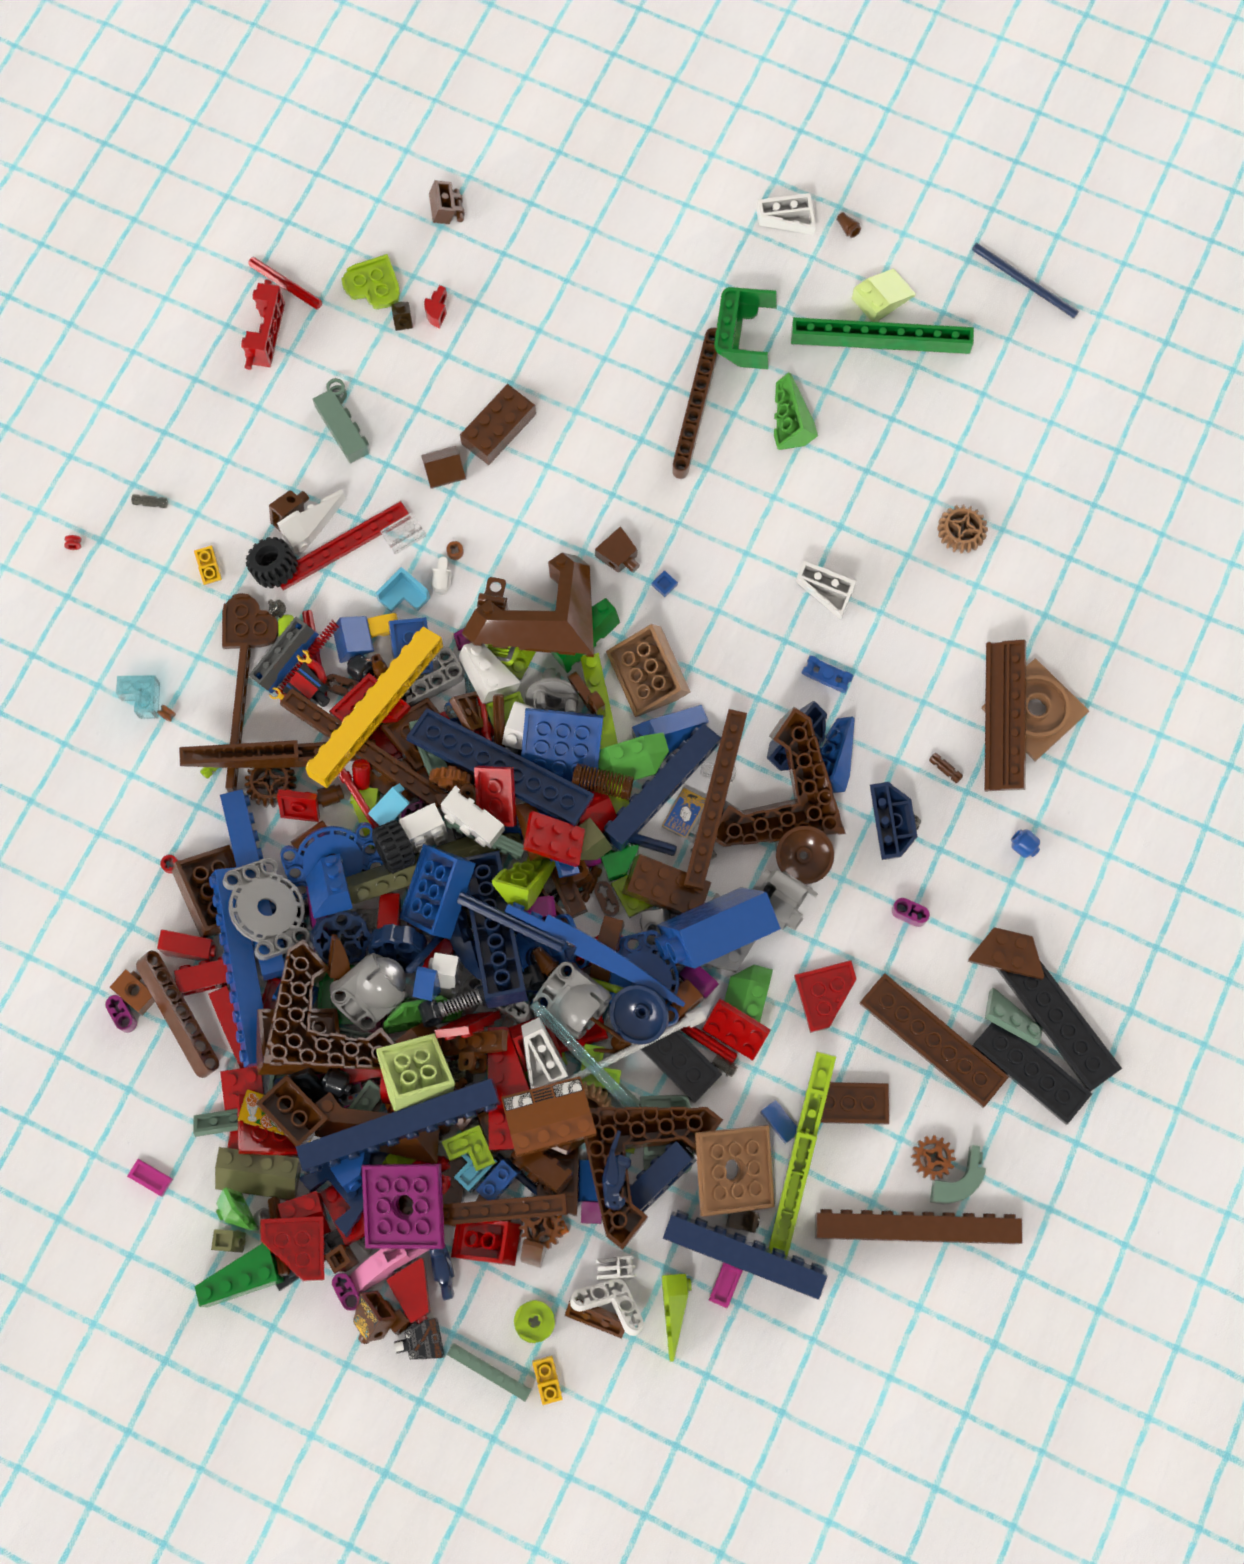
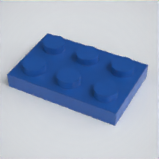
M426 617L388 622L393 659H396L401 654L402 648L411 642L415 632L420 631L423 626L428 629ZM433 661L430 662L421 675L434 672Z

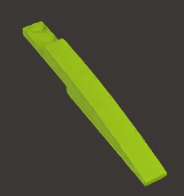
M594 653V657L583 655L581 657V664L586 686L591 693L597 691L605 703L606 716L603 718L601 750L618 742L599 653ZM609 796L616 814L623 806L626 808L630 803L629 800H623L621 797Z
M818 1051L815 1054L768 1248L770 1250H773V1247L785 1251L786 1256L789 1254L836 1061V1056Z

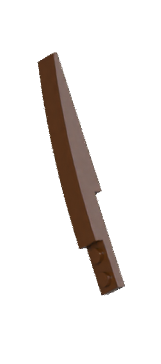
M368 739L375 744V739ZM297 740L179 747L180 766L213 768L306 767L308 761L318 754L319 748L327 742L298 744ZM353 756L350 761H356L359 758Z

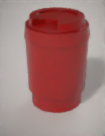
M365 759L354 761L352 764L353 782L358 790H366L370 787V763Z

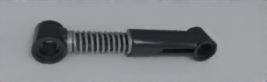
M532 964L523 970L526 991L540 990L547 979L539 965ZM483 985L478 986L477 991L468 992L467 995L464 993V996L451 998L450 1001L447 999V1002L444 1000V1003H437L436 1000H427L419 1004L418 1010L423 1026L434 1027L443 1021L442 1017L448 1016V1014L451 1015L455 1011L458 1013V1010L468 1009L469 1006L472 1008V1005L475 1007V1004L487 1005Z

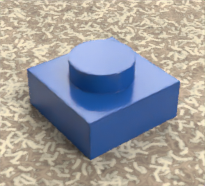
M664 570L651 585L662 596L666 597L678 585V582Z

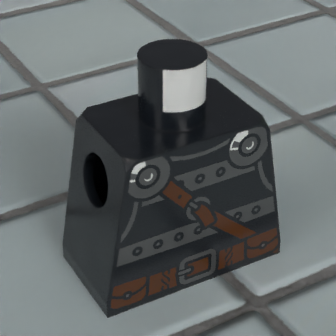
M432 1318L405 1329L406 1339L394 1341L396 1354L408 1351L410 1360L445 1357L438 1318Z

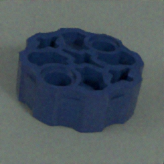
M345 910L316 918V924L311 930L310 939L316 954L325 964L328 963L332 934H336L338 938H340L341 934L344 935L340 941L345 949L349 964L363 959L366 955L371 933L366 926L365 920L357 911ZM339 915H345L343 921H336ZM362 932L363 935L361 936V939L359 941L357 937H360V934ZM322 933L324 937H322L321 943H319L318 939H320Z
M387 924L383 925L380 929L373 930L370 936L368 951L369 954L375 953L395 960L401 965L404 972L408 973L407 967L426 947L427 939L423 934L418 933L415 928L406 925ZM425 960L420 964V967H423Z

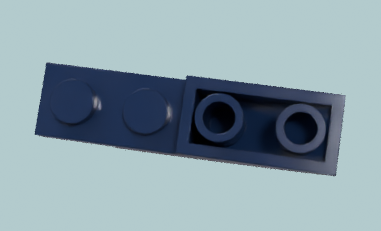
M462 905L455 930L449 941L463 965L472 975L481 980L473 932L469 927L467 913Z

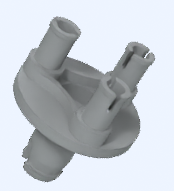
M555 668L546 669L543 672L542 680L533 683L526 691L525 704L533 706L534 709L577 713L578 692L571 683L561 679L560 672L556 676Z

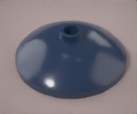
M639 984L627 986L614 996L610 1005L609 1013L613 1028L624 1040L639 1045L652 1043L667 1028L669 1020L667 1005L662 996L648 986ZM641 1008L646 1010V1014L641 1012Z

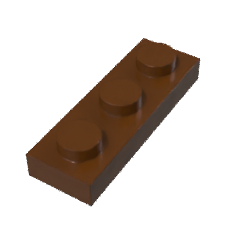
M569 1301L564 1316L622 1339L625 1330L617 1314L600 1307L576 1311L571 1307Z

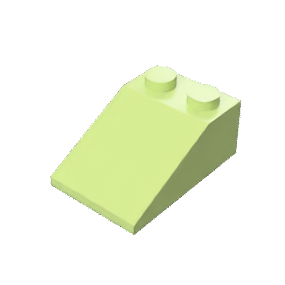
M891 269L867 278L854 287L852 300L871 322H878L916 294L895 269Z

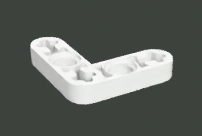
M612 1279L578 1289L572 1293L570 1305L574 1310L584 1311L612 1302L627 1334L636 1336L642 1331L644 1325L643 1318L627 1284L622 1279ZM614 1287H616L617 1289H621V1291L618 1292V1290H613V1289H614ZM600 1291L603 1293L604 1298L598 1299L593 1293ZM579 1298L580 1300L584 1301L583 1303H581L580 1301H576V1299ZM626 1303L631 1309L625 1311L621 1309L620 1304ZM631 1320L633 1324H637L636 1328L634 1325H630Z

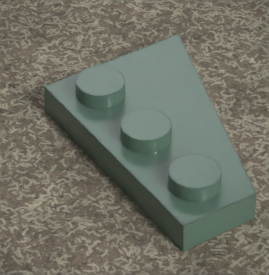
M993 987L989 991L985 1019L1037 1046L1041 1042L1042 1028Z

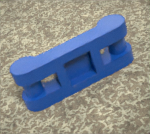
M809 656L808 664L801 672L803 675L839 692H847V685L852 681L853 674L820 661L815 656ZM814 667L819 668L818 673L813 671ZM836 678H841V682H836Z

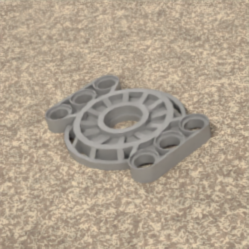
M265 858L230 870L223 878L224 887L232 890L229 900L231 921L243 936L258 942L254 953L260 960H268L287 953L289 948L300 942L295 938L296 933H303L306 943L310 939L309 931L304 927H300L304 916L302 895L290 880L275 874L278 870V863L272 858ZM271 864L274 870L267 872L264 870L263 865ZM253 870L256 877L248 878L245 875V871ZM227 877H236L238 883L234 885L228 883ZM280 881L286 883V884L290 887V889H289L285 884L281 883ZM293 892H295L296 896L298 897L299 902L296 901V898H295ZM233 898L236 899L235 908H233ZM263 899L272 901L276 905V912L271 916L261 914L257 907L259 901ZM298 908H300V918L296 917ZM277 940H286L288 944L287 947H279L277 945ZM259 947H268L269 954H261L259 952Z

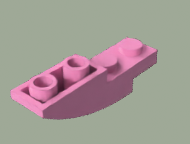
M380 1249L363 1262L350 1277L357 1292L360 1294L395 1274V1269L430 1249Z

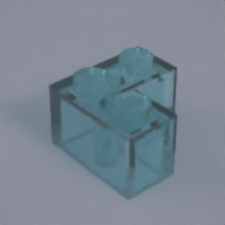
M155 675L117 676L116 695L120 700L135 701L134 712L139 719L158 718L160 682Z

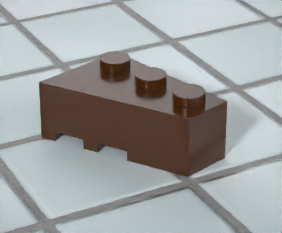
M515 1150L511 1154V1159L513 1160L511 1163L520 1171L523 1168L528 1173L527 1177L535 1184L539 1182L544 1186L542 1190L547 1195L561 1194L573 1180V1171L569 1168L567 1170L559 1164V1161L556 1158L550 1157L545 1150L516 1158Z

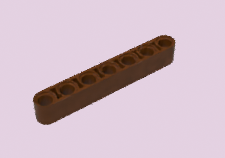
M148 951L136 962V968L193 1071L198 1077L206 1078L218 1069L219 1060L161 956L156 951Z

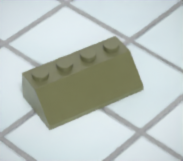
M219 1147L215 1165V1189L222 1190L227 1187L244 1194L277 1197L286 1200L294 1199L297 1195L302 1168L299 1158L280 1155L239 1154L238 1149Z

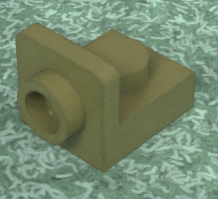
M214 1229L211 1250L243 1253L246 1233Z

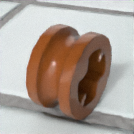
M452 541L447 545L446 549L449 558L458 560L463 556V546L460 542ZM457 547L459 552L453 554L451 549Z
M163 704L161 705V710L157 711L158 715L169 722L172 721L171 717L176 715L174 711Z

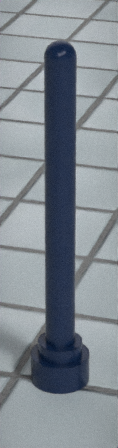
M435 936L407 967V972L413 973L444 938Z

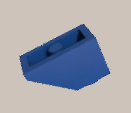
M368 1151L361 1153L360 1158L354 1160L347 1158L341 1160L340 1165L330 1168L347 1194L357 1190L362 1184V1165L369 1164L371 1153L368 1154Z

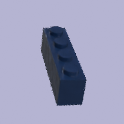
M681 1142L669 1143L664 1149L666 1152L661 1156L655 1157L650 1162L651 1166L646 1171L642 1170L636 1176L637 1180L632 1185L629 1184L632 1204L643 1213L697 1161Z

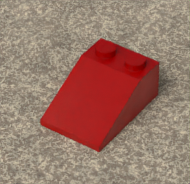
M506 1221L456 1224L451 1258L515 1266L520 1236L519 1227L521 1224Z

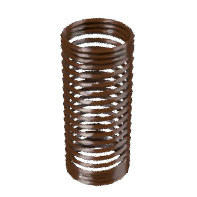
M579 763L575 767L572 783L585 790L598 792V794L601 792V794H608V796L611 795V797L614 796L615 798L618 796V798L621 797L623 800H629L634 782L633 776L629 775L627 777V775L624 776L622 774L620 778V773L617 775L615 772L613 777V771L611 775L610 771L607 773V770L603 774V769L600 772V768L598 770L594 768L593 771V767L590 769V766L587 767L585 765L583 768V764Z

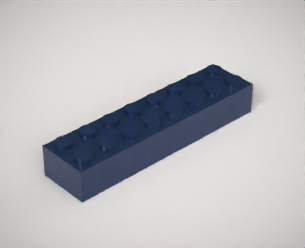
M499 851L465 857V859L476 863L466 894L505 912L508 904L492 885V880L503 870ZM469 909L484 996L488 1009L528 1001L515 930Z
M677 1210V1213L672 1212L663 1239L817 1300L820 1299L828 1277L823 1266L814 1262L811 1265L806 1264L803 1258L793 1255L792 1258L785 1255V1251L773 1247V1250L766 1248V1244L758 1240L750 1242L746 1240V1236L735 1232L732 1235L727 1233V1228L716 1225L714 1228L709 1226L708 1221L697 1217L696 1220L689 1218V1214L684 1211Z

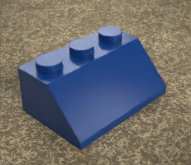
M340 854L321 858L306 877L314 919L353 909Z

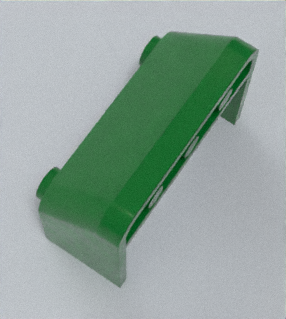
M728 287L723 290L714 342L715 351L738 367L769 368L768 352L739 349L743 319L755 318L759 307L777 309V292L775 290Z

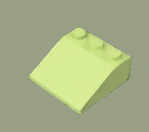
M435 1034L376 1049L385 1086L394 1112L454 1091L455 1082Z

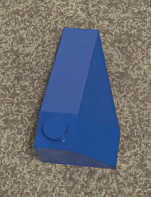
M702 705L635 725L632 727L633 738L664 732L669 749L665 757L666 759L669 754L678 749L684 740L691 737L690 734L696 727L700 728L703 724H708L709 720Z
M853 716L837 718L826 735L827 741L820 748L833 793L845 792L850 778L855 722Z

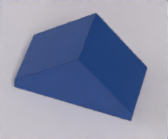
M418 966L412 997L432 1001L441 992L437 970Z

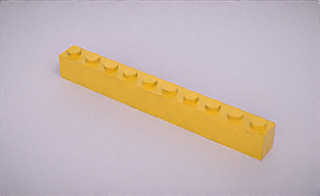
M424 626L420 631L415 632L411 642L402 648L401 654L396 659L391 661L386 672L382 673L376 684L367 690L366 696L362 701L357 702L352 713L344 718L338 730L336 729L332 732L328 742L319 748L318 754L308 761L305 768L308 777L325 788L329 787L443 648L442 638Z

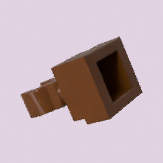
M386 1299V1303L397 1317L390 1329L399 1336L412 1324L402 1310L398 1309L396 1311Z

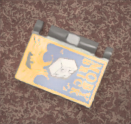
M683 787L661 827L694 843L695 839L689 836V834L697 835L706 798Z

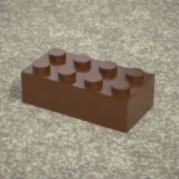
M507 384L460 434L461 444L487 465H490L536 415L535 404Z
M639 854L633 859L622 894L660 909H665L675 915H680L705 903L712 882L706 880L703 891L684 887L687 872Z

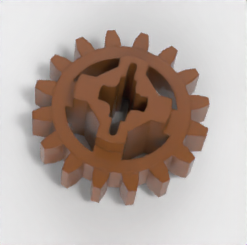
M449 766L432 769L429 780L431 783H435L434 785L446 791H451L455 786L460 789L463 784L471 783L472 777L463 770Z
M933 1135L930 1140L926 1136L924 1137V1143L919 1140L917 1142L919 1147H913L916 1154L911 1155V1158L915 1159L916 1162L912 1166H918L916 1173L922 1171L923 1178L930 1175V1179L934 1180L935 1175H937L940 1180L943 1178L942 1173L949 1175L950 1173L947 1169L954 1168L951 1162L955 1161L956 1158L951 1157V1154L955 1150L948 1149L951 1143L944 1144L943 1137L937 1140L936 1135ZM934 1144L931 1150L924 1149L926 1145ZM942 1149L946 1154V1158H944L942 1155ZM935 1153V1158L938 1159V1161L936 1160L934 1162H931V1157L929 1155ZM920 1157L924 1159L925 1166L922 1165ZM934 1166L943 1167L939 1171H932Z
M548 1216L540 1217L538 1220L532 1218L521 1219L524 1225L520 1226L519 1229L524 1230V1233L520 1236L537 1242H541L546 1235L551 1236L549 1240L541 1242L547 1244V1249L552 1248L551 1243L555 1245L559 1243L556 1239L557 1237H563L559 1232L565 1229V1226L559 1224L563 1221V1218ZM543 1224V1227L546 1228L545 1231H541L538 1225Z

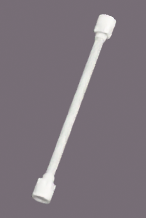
M697 1007L685 1013L684 1018L675 1025L667 1027L658 1039L660 1040L683 1027L690 1026L692 1028L705 1022L706 1018L701 1008ZM633 1044L613 1054V1056L611 1055L599 1061V1063L597 1062V1064L595 1063L583 1069V1071L581 1070L569 1076V1078L565 1077L557 1082L578 1076L583 1079L585 1076L587 1077L599 1071V1069L601 1070V1068L603 1069L610 1065V1063L613 1064L615 1061L617 1062V1060L619 1061L626 1057V1055H631V1053L633 1054V1052L649 1044Z

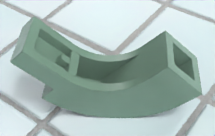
M971 1145L969 1147L966 1172L959 1181L949 1183L935 1180L932 1182L930 1202L938 1204L955 1203L969 1197L978 1189L986 1172V1168L978 1167V1164L982 1163L983 1158L980 1146Z

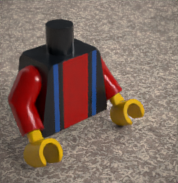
M302 650L307 657L303 659L297 655V659L300 662H307V664L303 663L282 690L284 694H281L280 690L274 687L272 689L277 690L278 695L273 697L269 694L272 699L279 698L281 701L291 689H294L314 704L325 707L330 702V699L325 695L329 689L326 683L325 670L316 660L309 658L307 650Z

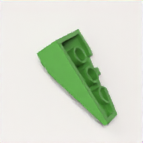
M788 372L776 382L775 389L777 413H774V419L777 420V425L774 429V438L779 450L806 446L818 437L815 422L792 374Z
M227 1187L222 1189L216 1202L218 1207L216 1213L219 1219L248 1230L258 1231L259 1228L254 1221V1217L243 1194Z

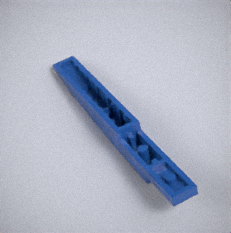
M516 902L513 905H507L505 912L577 946L575 955L635 984L648 986L657 991L662 997L684 1007L685 1001L635 963L594 937L551 914H548L544 921L542 920L543 915L534 911L530 914L524 911V906Z

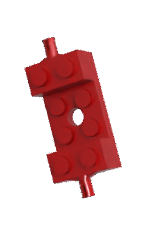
M267 279L264 280V284L258 283L257 289L253 291L256 309H258L260 316L264 318V322L260 324L259 333L247 331L245 338L243 337L241 347L244 349L246 357L244 368L248 370L252 369V365L271 368L285 307L280 287L278 285H271L272 282Z

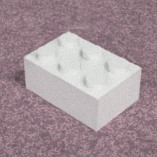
M435 803L399 819L400 825L411 843L414 854L421 852L423 843L430 846H439L447 841L446 839L449 838L445 823Z

